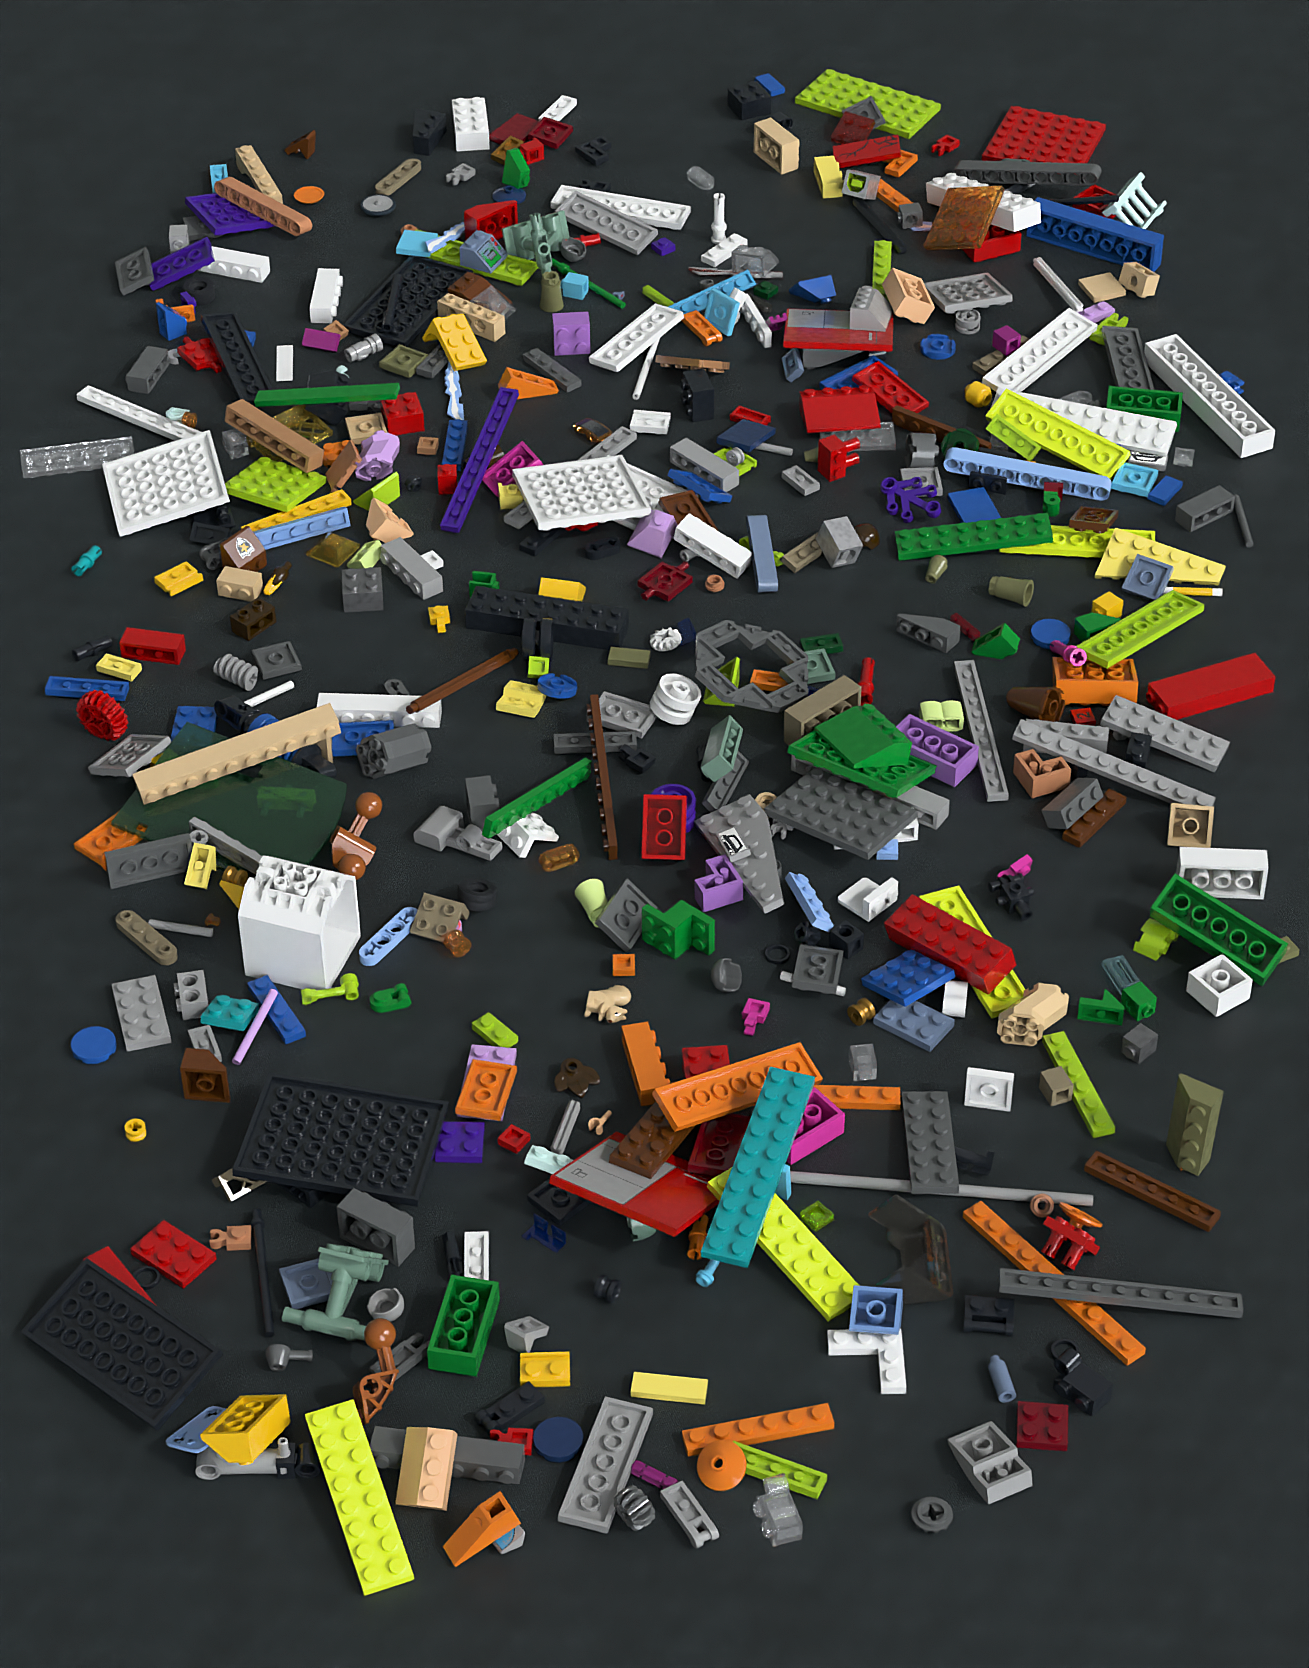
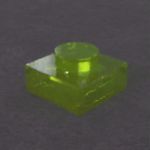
M816 1201L800 1212V1218L817 1232L834 1220V1214L820 1201Z

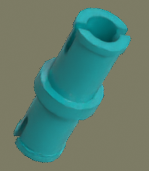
M93 545L86 553L79 557V561L72 566V571L77 568L73 572L76 576H81L88 568L94 565V561L102 554L100 548Z

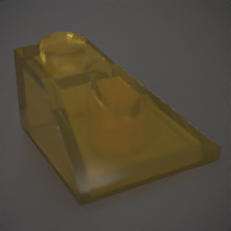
M328 532L306 552V555L339 567L360 548V544Z

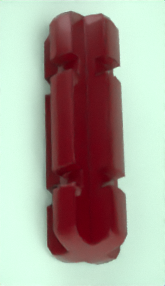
M955 613L950 616V621L960 625V631L972 641L980 637V631L962 618L961 615Z

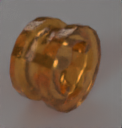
M186 411L182 417V424L194 429L197 423L196 413L190 414V412Z

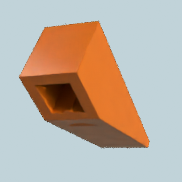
M501 1491L478 1505L442 1547L454 1566L457 1567L521 1524Z

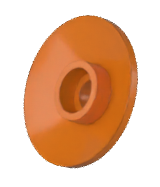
M1059 1203L1062 1211L1070 1218L1069 1224L1080 1229H1082L1083 1225L1095 1228L1102 1227L1103 1224L1087 1213L1066 1203Z
M717 1440L709 1443L701 1451L697 1460V1473L700 1480L708 1488L715 1491H726L734 1488L740 1483L746 1472L745 1454L737 1444L728 1440ZM722 1459V1466L716 1468V1461Z

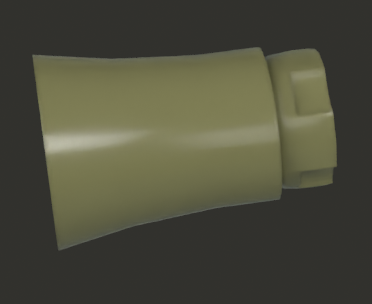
M555 271L542 274L539 307L545 312H557L564 307L561 281L558 273Z
M995 576L991 578L988 590L991 595L1027 607L1032 599L1034 583L1033 580Z

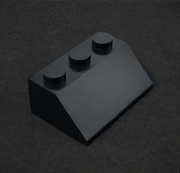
M337 371L310 374L307 388L350 386L351 379ZM349 402L305 404V409L337 426L348 412Z

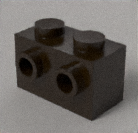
M257 597L230 616L232 632L250 641L276 623L275 606Z

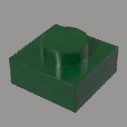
M763 281L754 288V294L766 300H769L778 293V286L767 281Z

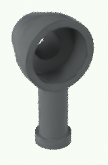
M270 1345L266 1348V1360L272 1371H283L289 1360H307L312 1362V1349H308V1351L290 1350L286 1345Z

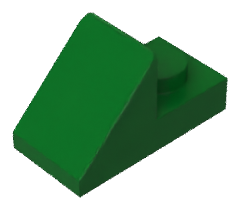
M1104 989L1103 1000L1080 997L1077 1019L1122 1026L1124 1006L1108 990Z

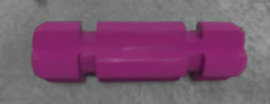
M636 1460L631 1466L632 1475L638 1478L642 1476V1480L658 1488L662 1486V1489L678 1483L677 1479L671 1476L667 1478L665 1473L649 1465L645 1467L646 1464L639 1460Z

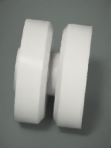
M666 674L660 679L650 700V708L663 721L675 725L686 724L690 721L701 698V690L697 684L683 675Z

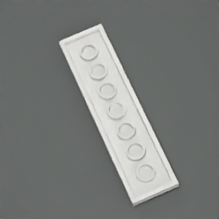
M565 185L560 186L551 201V208L557 209L576 190L645 224L671 228L673 230H681L691 212V206Z
M1068 308L986 374L982 379V383L996 392L998 388L1022 392L1094 333L1098 325Z

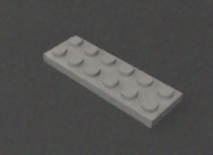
M576 190L555 210V212L565 211L567 222L592 234L599 233L601 238L636 255L658 235L657 229Z
M1118 695L1114 697L1100 723L1101 726L1109 727V729L1131 737L1132 732L1152 735V747L1212 772L1216 771L1230 744L1227 740Z
M610 1397L604 1398L559 1511V1522L608 1533L617 1510L614 1507V1497L622 1489H625L631 1473V1466L636 1460L653 1416V1408Z

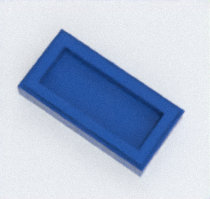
M769 73L755 77V81L771 97L785 93V87Z
M1166 475L1148 494L1147 500L1165 506L1182 488L1183 482Z

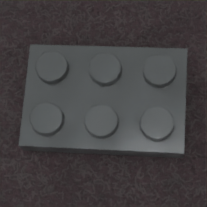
M146 247L115 262L119 287L123 296L154 281L150 255Z
M626 878L621 882L595 921V924L622 950L627 952L632 948L642 932V908L646 904L656 909L658 907Z
M800 944L792 988H798L803 991H818L824 994H836L843 951Z

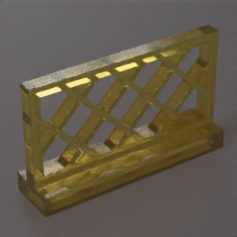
M305 404L297 405L273 417L288 428L299 427V431H293L303 437H311L309 441L314 444L333 435V430L315 414L307 411ZM310 418L314 421V423L304 422ZM302 427L312 428V432H306L301 430ZM315 429L325 431L323 433H314ZM247 436V445L250 448L256 447L265 457L277 462L284 460L279 455L274 457L271 454V450Z

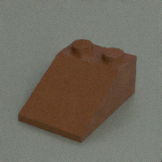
M466 272L448 288V293L499 314H502L512 305V301L486 279L472 272Z

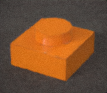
M613 954V976H635V954Z

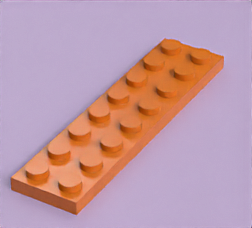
M799 1042L656 1088L652 1095L672 1129L676 1132L756 1105L770 1067L814 1076V1085L820 1084L823 1078Z

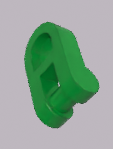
M399 983L394 988L374 992L370 996L371 1009L378 1013H384L409 1007L411 999L407 994L406 985Z

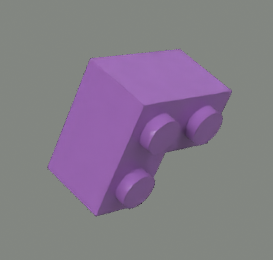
M726 854L706 860V876L694 880L695 900L702 911L706 912L743 900V880Z

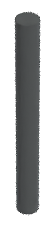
M1234 495V508L1246 547H1252L1253 541L1239 495Z

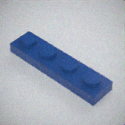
M449 420L442 465L456 464L457 470L461 471L468 420Z
M49 676L45 687V694L81 698L89 691L101 690L104 694L108 693L111 698L114 697L115 701H125L129 691V682Z
M268 975L247 983L248 990L260 1007L270 989L278 992L266 1016L285 1044L306 1037L305 1029Z

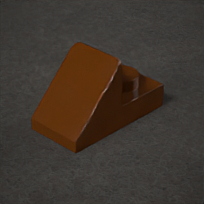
M315 130L293 140L284 149L285 152L289 155L293 152L296 154L301 151L305 158L308 159L315 152Z

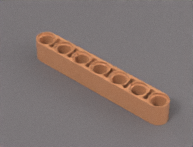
M226 177L216 181L214 184L215 192L219 196L294 236H299L312 229V222L305 215L233 177Z

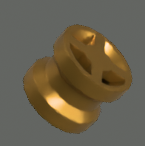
M228 866L222 876V881L242 887L245 886L248 879L247 871L242 869L238 871L233 866Z
M861 998L856 1005L853 1004L847 1009L850 1020L857 1026L863 1025L866 1019H872L876 1013L873 1004L866 998Z

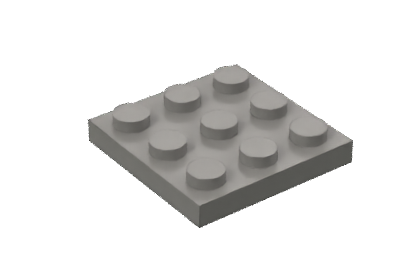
M130 734L91 764L88 769L94 775L131 777L140 767L149 764L153 757L165 752L166 747L172 742L169 736Z

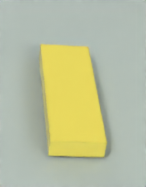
M634 1372L631 1397L705 1405L708 1379Z

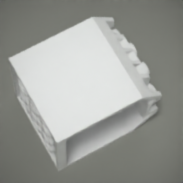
M263 855L259 861V868L256 871L255 878L249 877L244 886L238 912L245 975L254 978L268 975L274 983L298 989L324 990L331 988L361 937L355 876Z

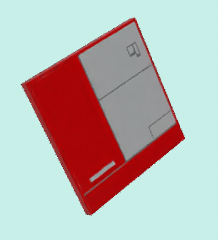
M787 309L786 315L788 319L785 323L784 348L893 351V313L886 331L882 332L850 329V311Z
M617 1131L552 1174L549 1181L551 1185L673 1237L719 1204V1200L707 1188L708 1181L716 1176L688 1172L689 1161L672 1154L652 1179L609 1163L610 1154L626 1137V1135Z

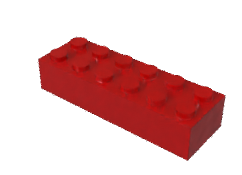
M913 894L884 922L891 941L907 950L912 949L954 969L957 978L968 982V984L988 995L1017 965L1012 948Z

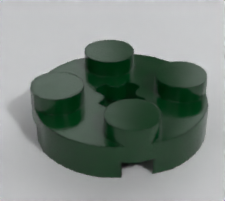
M958 428L952 433L949 432L944 437L941 445L944 458L949 448H956L961 443H963L964 449L978 452L979 440L972 432L964 428Z

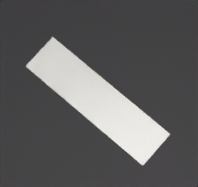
M293 345L277 346L276 381L293 380Z

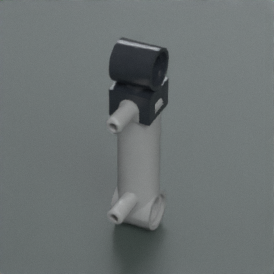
M281 1437L278 1439L277 1448H266L253 1463L248 1465L228 1463L209 1446L204 1451L197 1453L195 1473L199 1478L205 1480L216 1479L220 1474H277L278 1479H296L297 1474L299 1477L309 1479L320 1474V1462L314 1443H302L296 1449L295 1443H288L287 1438Z

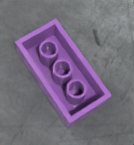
M909 714L896 726L912 742L910 755L937 765L935 773L931 776L955 787L978 764L979 746Z

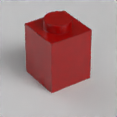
M456 464L438 465L439 495L454 494L457 487Z

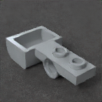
M439 806L414 832L415 843L440 852L446 846H450L491 861L503 849L502 842L482 836L481 829L476 825L469 824L463 829L464 820L462 813L445 806Z

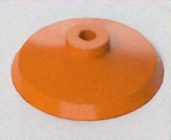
M315 186L302 187L294 193L295 199L304 204L316 203L324 196V191Z

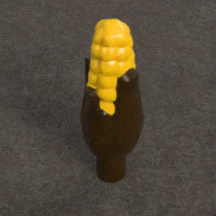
M286 561L283 566H277L274 569L263 590L265 595H270L276 589H279L281 584L288 578V571L292 567L290 562Z

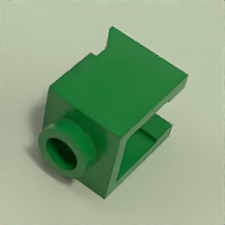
M472 572L473 581H469L470 598L476 586L499 589L496 573Z

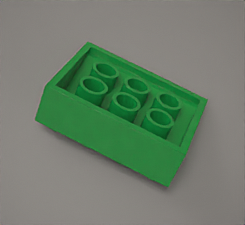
M874 705L854 706L814 728V731L852 768L908 765L912 742L881 714Z

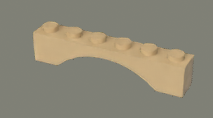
M244 145L240 148H235L236 163L241 174L246 173L250 177L257 191L283 204L282 194L251 145Z

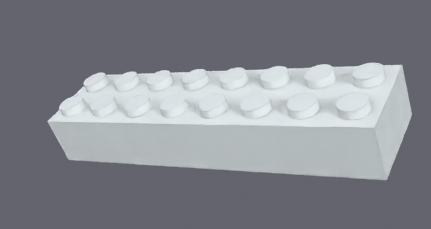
M948 173L942 178H933V181L926 183L927 202L1012 232L1041 223L1040 203L1033 201L1032 198H1024L1022 195H1015L1010 191L1000 190L998 187L981 184L977 180H969L967 177H960L955 173Z

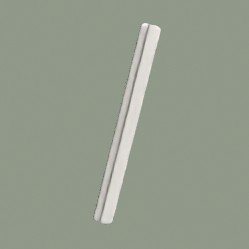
M1041 257L1034 258L1033 265L1075 312H1082L1083 304Z

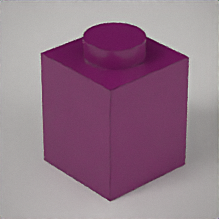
M1008 325L993 331L992 346L1005 356L1014 353L1020 348L1021 335Z

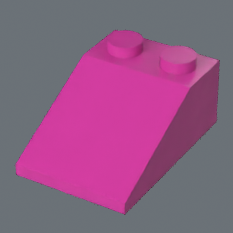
M521 441L486 470L482 481L499 497L498 483H502V486L517 485L512 476V469L540 466L543 463Z

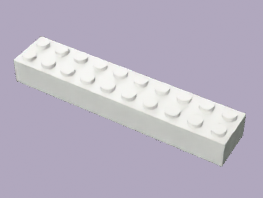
M1177 334L1145 343L1144 353L1147 365L1174 392H1183L1182 400L1240 458L1273 448L1275 429Z

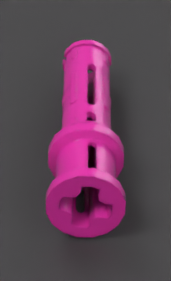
M1058 640L1051 642L1054 647L1050 646V650L1063 656L1066 662L1074 666H1081L1085 663L1087 655L1083 649L1077 648L1075 645L1067 646Z

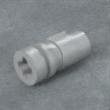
M373 334L364 338V341H360L345 349L344 354L349 362L360 361L367 358L368 354L373 355L383 350V343L377 334Z

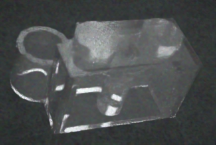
M782 1473L763 1478L766 1495L756 1497L753 1507L756 1517H761L762 1519L761 1526L764 1537H769L773 1547L801 1540L803 1523L789 1492V1485L785 1474Z

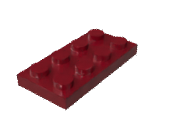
M730 1113L703 1122L688 1163V1172L718 1176L733 1167L751 1116Z

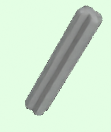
M570 1100L552 1142L551 1152L558 1155L563 1154L580 1111V1103L578 1101Z

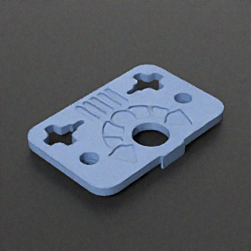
M218 1406L208 1407L166 1439L167 1446L192 1453L204 1451L209 1446L201 1440L200 1434L226 1408ZM217 1412V1415H211V1416L208 1417V1414H209V1413H210V1414H213V1413ZM182 1437L184 1439L183 1441L179 1440L175 1442V1439H181Z

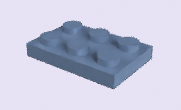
M892 1000L873 1019V1024L928 1052H931L954 1027L955 1019L918 1001L904 1007Z

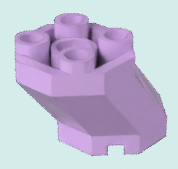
M380 430L376 431L374 435L366 440L361 441L362 449L359 456L362 458V461L360 463L355 462L357 465L355 469L356 478L371 481V477H376L378 480L393 472V461L399 452L400 446L398 436Z

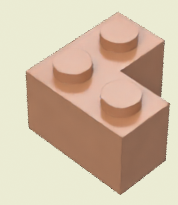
M1034 749L1015 754L1013 773L1031 798L1060 791L1070 785L1071 768L1062 756L1042 761Z

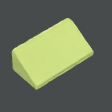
M375 540L365 543L347 563V567L353 569L373 567L380 559L381 542Z

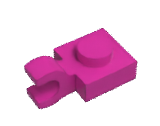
M1028 854L1010 865L1009 869L1001 871L997 879L1006 875L1015 876L1018 873L1025 876L1030 872L1033 860Z
M748 998L742 1012V1019H745L744 1026H746L744 1034L753 1036L757 1022L764 1024L770 1010L769 1002Z

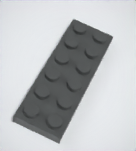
M1103 326L1101 332L1115 386L1154 390L1138 328Z
M948 1091L902 1092L901 1101L911 1194H959Z

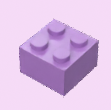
M588 312L552 313L555 356L590 354V322Z

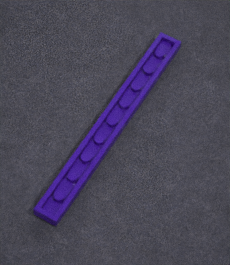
M500 387L441 521V530L460 532L519 396L517 389Z

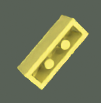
M834 156L814 157V174L822 198L843 197L841 192L844 180H842V171H839V162H836Z

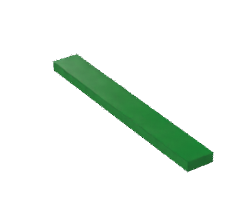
M399 383L261 390L258 391L254 403L256 407L393 400L397 399L400 385Z

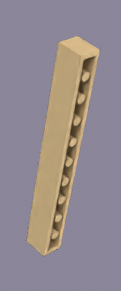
M328 703L132 775L142 802L145 805L341 734L339 721L331 704Z

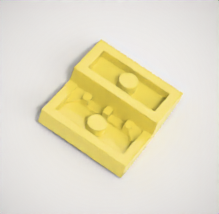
M510 680L504 687L503 696L496 703V710L535 718L547 695L542 694L536 685Z

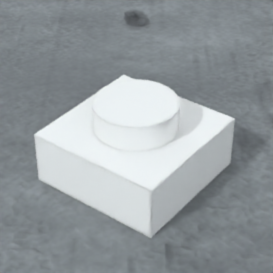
M433 550L421 555L435 570L443 567V560Z

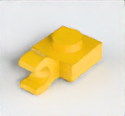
M448 605L428 607L430 625H437L438 633L446 632L445 624L450 623Z

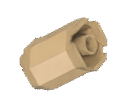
M1037 983L1032 990L1029 991V988L1024 990L1023 998L999 1014L997 1034L1001 1036V1041L1006 1044L1036 1045L1037 1040L1042 1039L1043 1031L1066 1015L1069 996L1066 993L1063 995L1061 988L1053 984Z

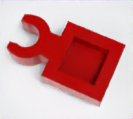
M945 135L937 140L936 144L932 145L931 153L938 151V156H942L944 151L951 152L960 146V140Z
M508 1428L507 1434L502 1433L500 1430H490V1439L524 1444L525 1455H531L533 1429Z

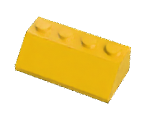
M286 1394L239 1396L200 1434L201 1440L228 1463H239V1465L253 1463L291 1423Z

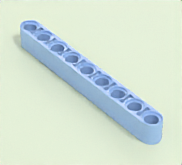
M954 447L947 450L943 463L944 468L949 472L970 476V472L975 471L1007 477V483L1044 490V482L1063 483V494L1099 501L1106 500L1109 497L1112 484L1108 477Z

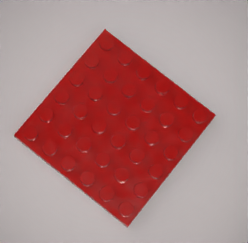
M1011 106L982 154V161H1001L1004 158L1026 159L1030 162L1088 163L1106 130V124L1098 121H1087L1083 118H1072L1067 115H1056L1051 112H1040L1035 109H1025L1020 106Z

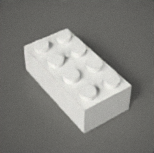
M485 98L453 99L452 113L456 151L490 149Z
M1179 847L1176 874L1215 898L1264 899L1268 874L1267 850Z

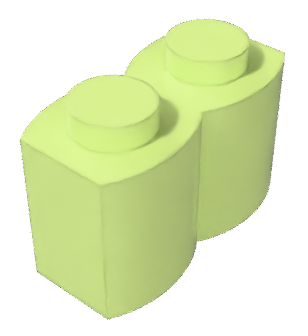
M950 700L941 703L936 701L920 703V719L948 732L963 729L964 717L961 702Z

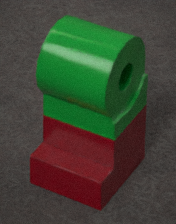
M1044 482L1043 513H1048L1050 517L1059 514L1060 501H1062L1063 483Z

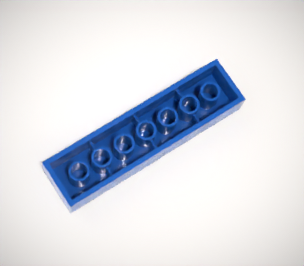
M1040 197L1035 199L1036 202L1040 203L1041 223L1028 227L1026 236L1122 266L1127 262H1137L1155 272L1161 265L1163 234Z

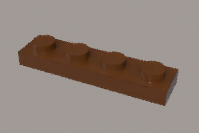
M1109 788L1103 794V798L1063 832L1062 839L1080 848L1126 804L1127 797Z

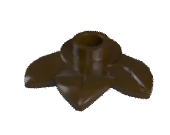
M568 1058L562 1062L561 1072L556 1075L554 1080L558 1092L569 1088L573 1094L580 1098L585 1096L589 1084H600L598 1073L592 1067L583 1066L575 1058ZM569 1066H573V1067H575L576 1069L571 1070V1069L569 1068Z

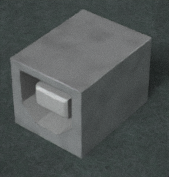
M847 516L823 521L816 537V541L831 568L855 563L863 547Z

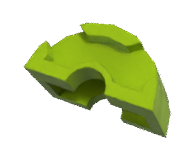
M1149 918L1141 928V931L1144 933L1138 942L1135 941L1133 951L1157 961L1162 954H1166L1170 944L1178 939L1179 934L1158 921Z

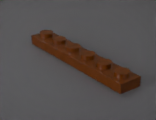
M898 405L893 408L892 424L914 433L936 434V442L941 444L949 432L952 433L956 430V428ZM976 437L979 440V449L980 447L991 449V442ZM963 443L957 445L956 448L964 449Z
M1097 1150L1085 1164V1172L1207 1232H1210L1221 1216L1220 1210Z

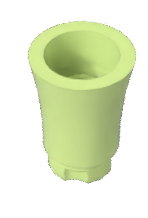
M589 879L578 885L575 890V896L582 904L590 921L595 927H598L595 921L608 901L602 881Z

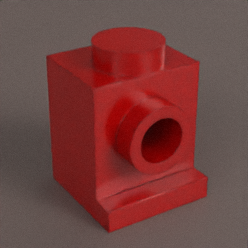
M532 138V141L520 144V152L527 165L544 160V145L538 139Z

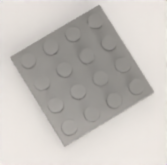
M988 272L924 283L930 298L948 314L955 313L958 310L970 311L976 307L988 308L990 305H1005L1006 302H1012V294Z

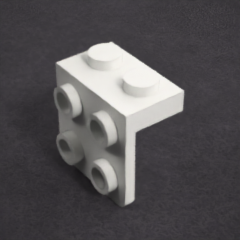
M535 813L527 815L497 834L519 857L526 858L534 840L557 841L559 838L554 832L555 830L548 826L540 815Z
M891 877L879 886L868 878H862L838 896V903L869 922L897 901L898 881Z

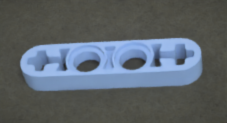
M414 907L402 909L359 950L361 964L365 966L377 964L410 933L417 909ZM393 928H400V929H402V930L399 931V932H392V931H391ZM382 940L388 942L384 945L378 944V942Z

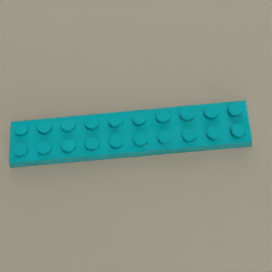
M775 1067L769 1068L701 1249V1257L748 1268L815 1083L814 1076Z

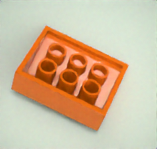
M1052 657L1053 687L1060 688L1064 694H1061V697L1065 700V705L1079 703L1084 706L1090 704L1110 706L1116 695L1137 703L1138 678L1133 659H1123L1107 669L1090 660H1086L1081 666H1074L1066 662L1063 657Z

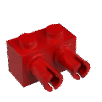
M834 434L819 440L818 471L829 482L845 477L847 467L860 463L856 452L846 456L847 452L860 448L858 446L860 445L859 439L854 437L842 442Z

